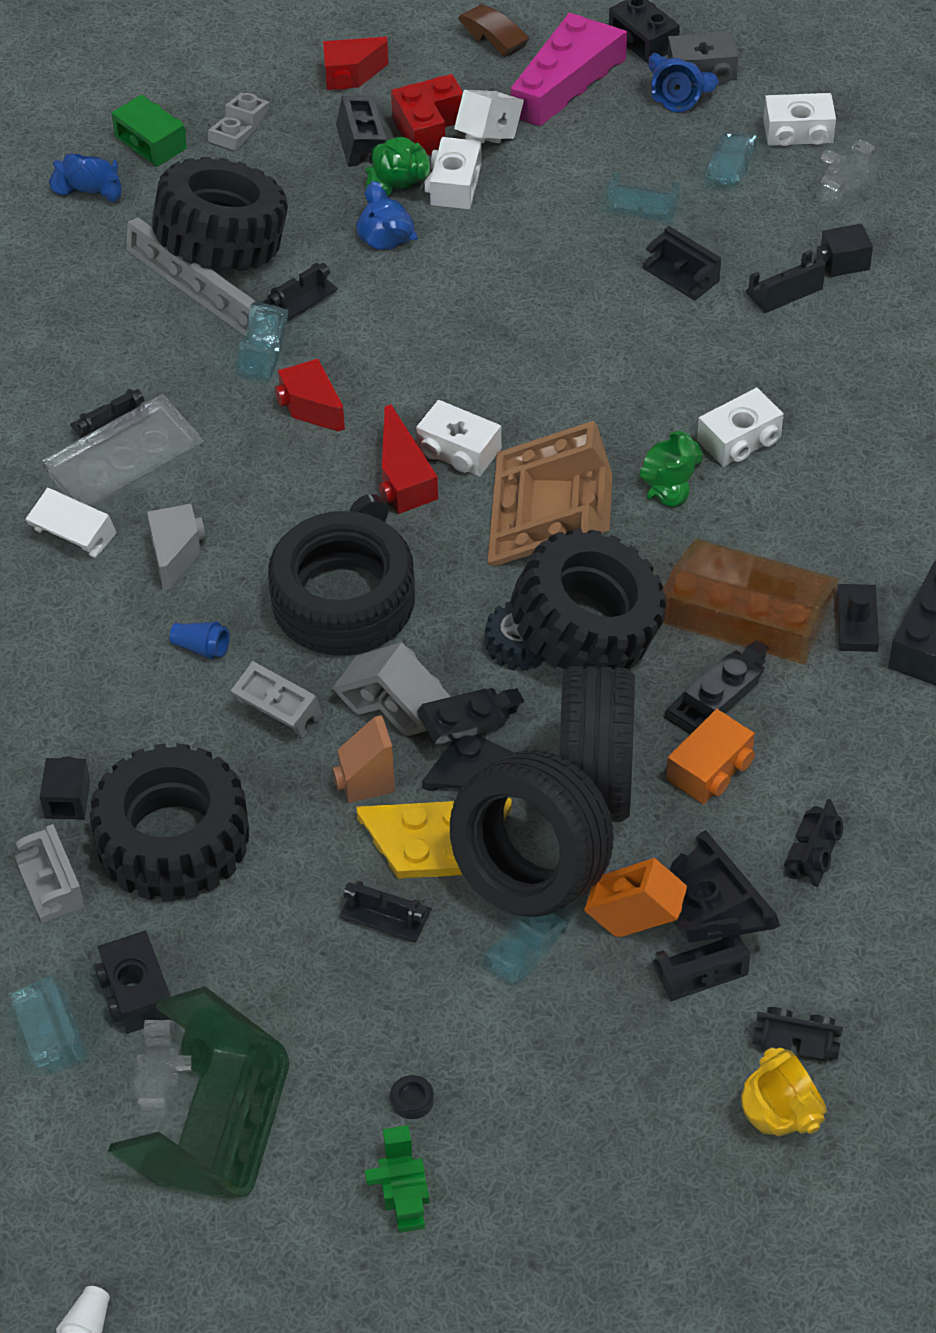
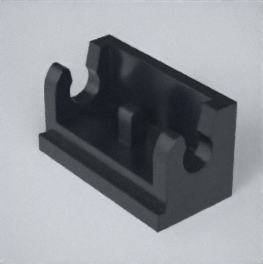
M342 96L336 126L348 167L358 166L360 156L365 152L371 153L369 157L372 163L373 148L378 144L386 142L374 97Z
M670 226L666 227L664 232L646 248V251L654 254L643 263V269L694 301L720 281L721 257Z
M806 251L802 254L801 265L759 282V272L751 274L746 293L764 313H768L822 290L826 263L820 257L815 259L812 264V251Z
M735 935L723 937L719 941L672 957H668L664 950L656 952L657 959L653 960L652 963L670 1001H674L747 976L750 952L743 944L740 936Z

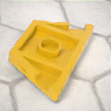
M507 798L504 806V820L512 811L511 798ZM454 801L357 807V820L365 826L373 838L374 845L386 857L388 865L397 879L463 875L455 860L450 840V817Z

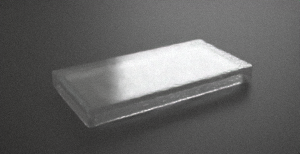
M162 393L43 459L42 466L66 496L98 509L204 449L205 441Z

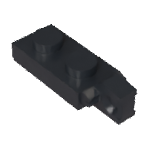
M755 640L745 648L743 653L737 650L731 654L729 653L684 691L682 701L707 717L716 709L725 713L759 683L760 676L765 668L762 665L766 662L765 657L769 647Z
M485 688L423 703L417 710V713L436 745L460 739L467 735H476L498 729L502 723L508 721L510 714L517 712L516 709L521 703H524V699L518 688L503 690L498 694L494 688L487 690Z

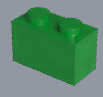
M142 94L111 112L115 137L156 167L187 149L186 128L182 121L172 117L159 104L153 103Z

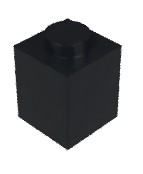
M862 223L823 230L821 245L817 246V259L821 257L824 260L830 277L870 270L873 245Z
M73 757L46 758L40 793L45 819L85 820L90 787V776L86 759Z

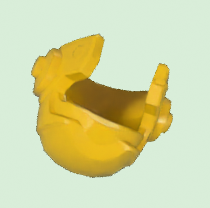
M770 1048L766 1050L764 1057L759 1061V1068L744 1082L741 1093V1105L746 1118L763 1134L781 1137L793 1132H799L800 1134L815 1133L820 1129V1124L825 1121L824 1115L827 1113V1109L809 1074L792 1051L783 1048Z

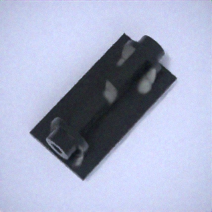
M314 263L311 268L299 274L298 281L292 278L281 286L271 289V294L267 296V300L262 302V305L285 323L336 292L338 288L327 280V276L330 275L329 267L325 263Z
M128 389L124 395L112 400L111 403L104 404L87 414H80V419L71 423L70 426L87 448L91 450L145 422L151 416L141 405L144 402L141 391L139 389L134 391Z
M827 799L824 808L813 806L811 810L805 812L796 837L798 841L808 843L793 842L784 863L786 874L790 878L800 879L802 875L809 876L815 887L819 886L823 873L829 870L832 850L836 840H840L843 835V820L838 816L831 799Z
M358 880L355 884L347 883L344 890V898H347V901L339 916L340 918L417 942L432 908L422 905L420 900L417 899L410 901L364 886L363 882Z
M768 1007L767 1013L757 1012V1021L764 1022V1028L755 1027L752 1044L761 1045L760 1050L783 1048L791 1051L792 1041L797 1039L801 1040L800 1057L822 1060L824 1062H829V1058L838 1060L841 1043L832 1041L833 1035L842 1037L843 1027L835 1026V1019L821 1015H810L809 1021L792 1018V1011L777 1007Z

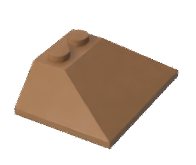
M595 421L497 452L488 564L490 566L501 565L533 554L535 548L542 541L548 540L549 536L559 532L566 534L568 530L582 529L583 533H587L588 530L602 531L601 533L610 531L613 474Z

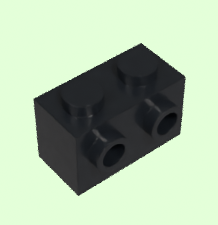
M624 0L609 8V25L626 30L627 47L647 63H649V56L653 53L663 57L668 54V36H678L680 34V25L649 0Z

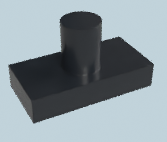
M838 584L839 651L878 652L879 633L876 585Z

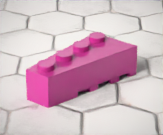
M568 13L511 87V96L524 100L519 120L541 126L566 107L570 99L576 95L580 96L587 90V86L596 79L601 80L606 76L608 70L617 64L619 66L626 60L627 31L580 15Z

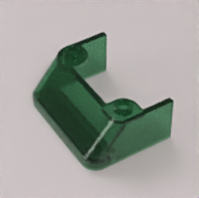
M206 986L158 1000L156 1008L185 1029L181 1043L182 1058L186 1066L200 1076L182 1135L177 1145L158 1131L111 1143L108 1152L160 1187L228 1200L247 1196L255 1186L289 1070L288 1054L279 1041Z

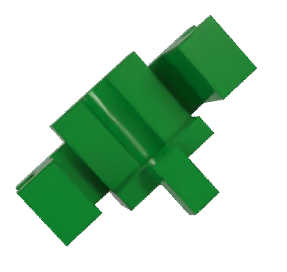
M409 1125L382 1129L386 1158L378 1159L379 1168L364 1170L367 1186L381 1184L385 1210L395 1209L398 1233L425 1229L423 1205L430 1204L423 1160L422 1158L413 1159Z

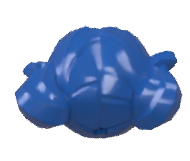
M657 53L649 56L648 67L653 73L651 81L652 98L656 102L662 103L670 111L684 112L692 109L703 92L711 93L719 84L715 74L701 72L694 63L685 62L681 58L667 59ZM675 84L680 85L679 90L674 89Z
M70 153L65 155L63 162L55 159L52 163L55 169L49 179V185L55 194L65 196L77 189L80 192L101 193V196L106 197L107 201L113 203L121 198L122 186L118 176L117 160H113L111 165L108 161L96 156Z
M373 180L368 184L364 192L368 204L356 222L358 237L364 243L367 242L369 247L378 250H392L401 243L418 240V236L414 232V221H412L411 216L403 205L398 201L389 199L385 189L381 188L379 182Z

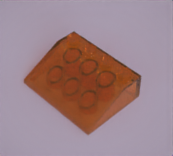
M696 538L673 567L662 591L665 593L667 605L664 609L666 615L663 624L745 648L755 640H758L769 647L766 654L806 665L840 579Z

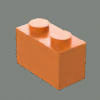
M716 709L667 757L666 780L702 804H705L713 795L720 796L727 789L731 776L737 770L743 772L750 766L755 757V751H753L755 733Z
M652 858L603 874L601 879L591 887L584 911L612 935L620 938L678 920L687 885L656 858Z

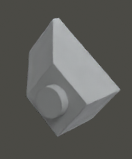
M191 504L147 512L151 539L163 590L170 589L201 554L199 540L206 539L202 517H194Z

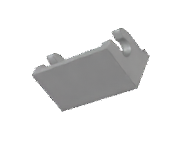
M252 661L230 691L233 696L237 697L240 703L245 706L251 705L292 728L301 737L307 734L305 725L308 719L317 723L323 716L316 695Z
M48 825L46 829L18 840L16 845L19 851L35 846L31 850L15 855V860L41 923L84 908L79 883L54 825Z

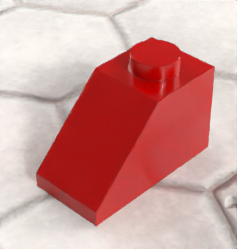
M387 36L323 41L327 90L359 88L389 64Z
M319 359L278 370L279 386H275L276 398L280 407L287 406L292 418L338 432L345 430L343 405Z

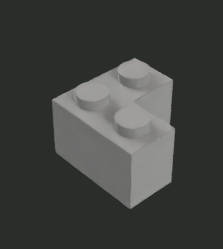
M402 642L357 655L332 688L352 711L358 715L380 709L405 736L427 731L417 713V710L423 703L451 697L443 689L440 681L426 670L417 660L415 653Z

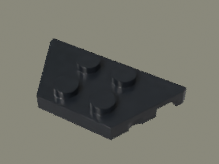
M706 830L696 837L698 846L688 856L681 853L671 863L669 870L687 885L681 913L678 916V920L672 922L689 943L772 930L780 927L774 910Z

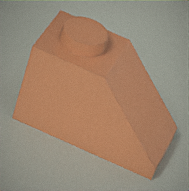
M376 716L337 750L339 766L332 767L334 782L337 791L345 790L348 803L395 793L392 744L383 716Z

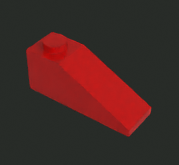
M390 404L384 408L383 482L379 483V490L383 501L386 504L392 503L397 513L401 514L438 500V476Z

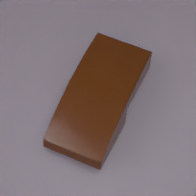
M483 4L461 14L458 18L478 42L487 38L503 57L522 48L529 40V37L513 21L499 11Z

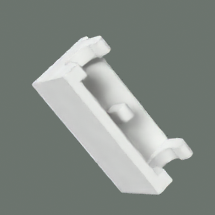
M50 488L45 490L26 517L28 525L35 527V531L41 533L43 530L57 535L81 546L83 550L90 552L89 555L94 558L98 556L117 534L108 514Z

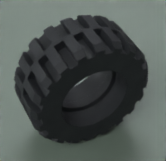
M201 157L198 160L188 158L182 163L178 161L172 164L160 176L152 216V229L159 243L163 247H167L168 252L172 255L181 256L185 262L190 264L194 262L207 269L211 267L219 268L220 271H230V269L244 271L251 266L253 268L260 267L276 255L281 244L288 201L280 185H277L276 180L271 176H265L264 172L257 168L252 169L247 167L245 163L239 161L238 163L230 162L229 159L219 158V160L211 159V157Z
M582 529L568 530L566 534L559 532L551 535L548 540L542 541L535 548L515 584L511 596V604L513 606L511 613L514 623L519 624L517 631L523 641L528 640L530 643L529 649L537 657L542 655L547 659L546 664L554 669L557 666L565 670L572 666H583V668L589 666L597 667V669L611 667V669L626 668L630 670L636 665L638 660H641L663 624L666 615L664 609L667 605L659 575L652 573L654 570L653 565L647 558L643 560L638 555L639 551L632 545L629 547L620 543L621 539L616 536L610 535L606 537L601 535L602 531L588 530L587 533H583ZM566 591H576L594 598L606 608L611 617L595 615L582 609L568 596Z
M177 743L176 747H166V744L154 745V749L144 751L142 748L132 752V758L127 761L122 758L112 766L113 773L106 772L98 782L99 789L93 792L90 802L92 810L89 814L99 862L103 864L104 872L111 880H118L120 888L129 893L136 889L138 890L139 897L152 900L154 895L161 896L163 902L175 901V896L186 895V899L198 897V891L206 888L209 892L220 885V877L223 876L225 879H228L237 870L236 862L240 863L247 851L246 844L249 842L250 830L245 793L238 775L230 770L228 763L220 757L212 759V752L198 747L194 751L190 750V745ZM166 807H187L205 816L193 829L173 837H154L136 829L139 822L147 815Z

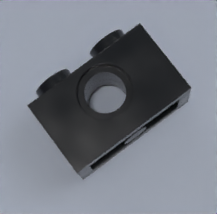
M146 930L98 946L101 963L94 964L101 988L110 987L112 996L106 998L113 1022L121 1020L126 1034L175 1018L171 995ZM138 982L136 985L126 986L129 983Z

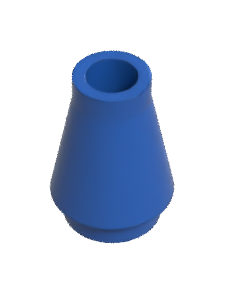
M217 621L187 624L174 623L171 627L169 638L170 643L174 646H180L206 658L214 659L215 656L223 657L226 654L230 642V633L227 627L221 626Z

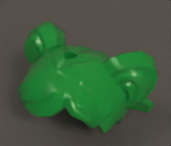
M396 137L387 140L384 144H378L372 151V167H366L365 173L368 175L366 187L374 180L379 182L381 188L385 189L386 194L389 195L393 188H406L420 180L425 181L431 174L430 160L425 149L419 143L414 144L405 137Z
M675 431L670 432L668 440L661 441L652 446L644 459V466L640 469L639 473L642 480L651 486L646 497L650 500L657 497L667 507H679L686 502L689 495L688 480L695 470V465L701 463L703 459L700 445L693 441L688 433Z

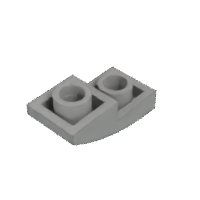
M240 93L225 105V117L208 130V142L237 151L263 120L269 109L270 102L259 99L251 93Z

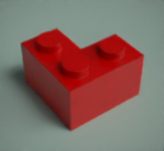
M453 74L392 89V119L402 137L410 139L414 144L419 143L425 149L428 156L432 155L433 150L439 149L441 138L445 137V127L456 124L463 91Z

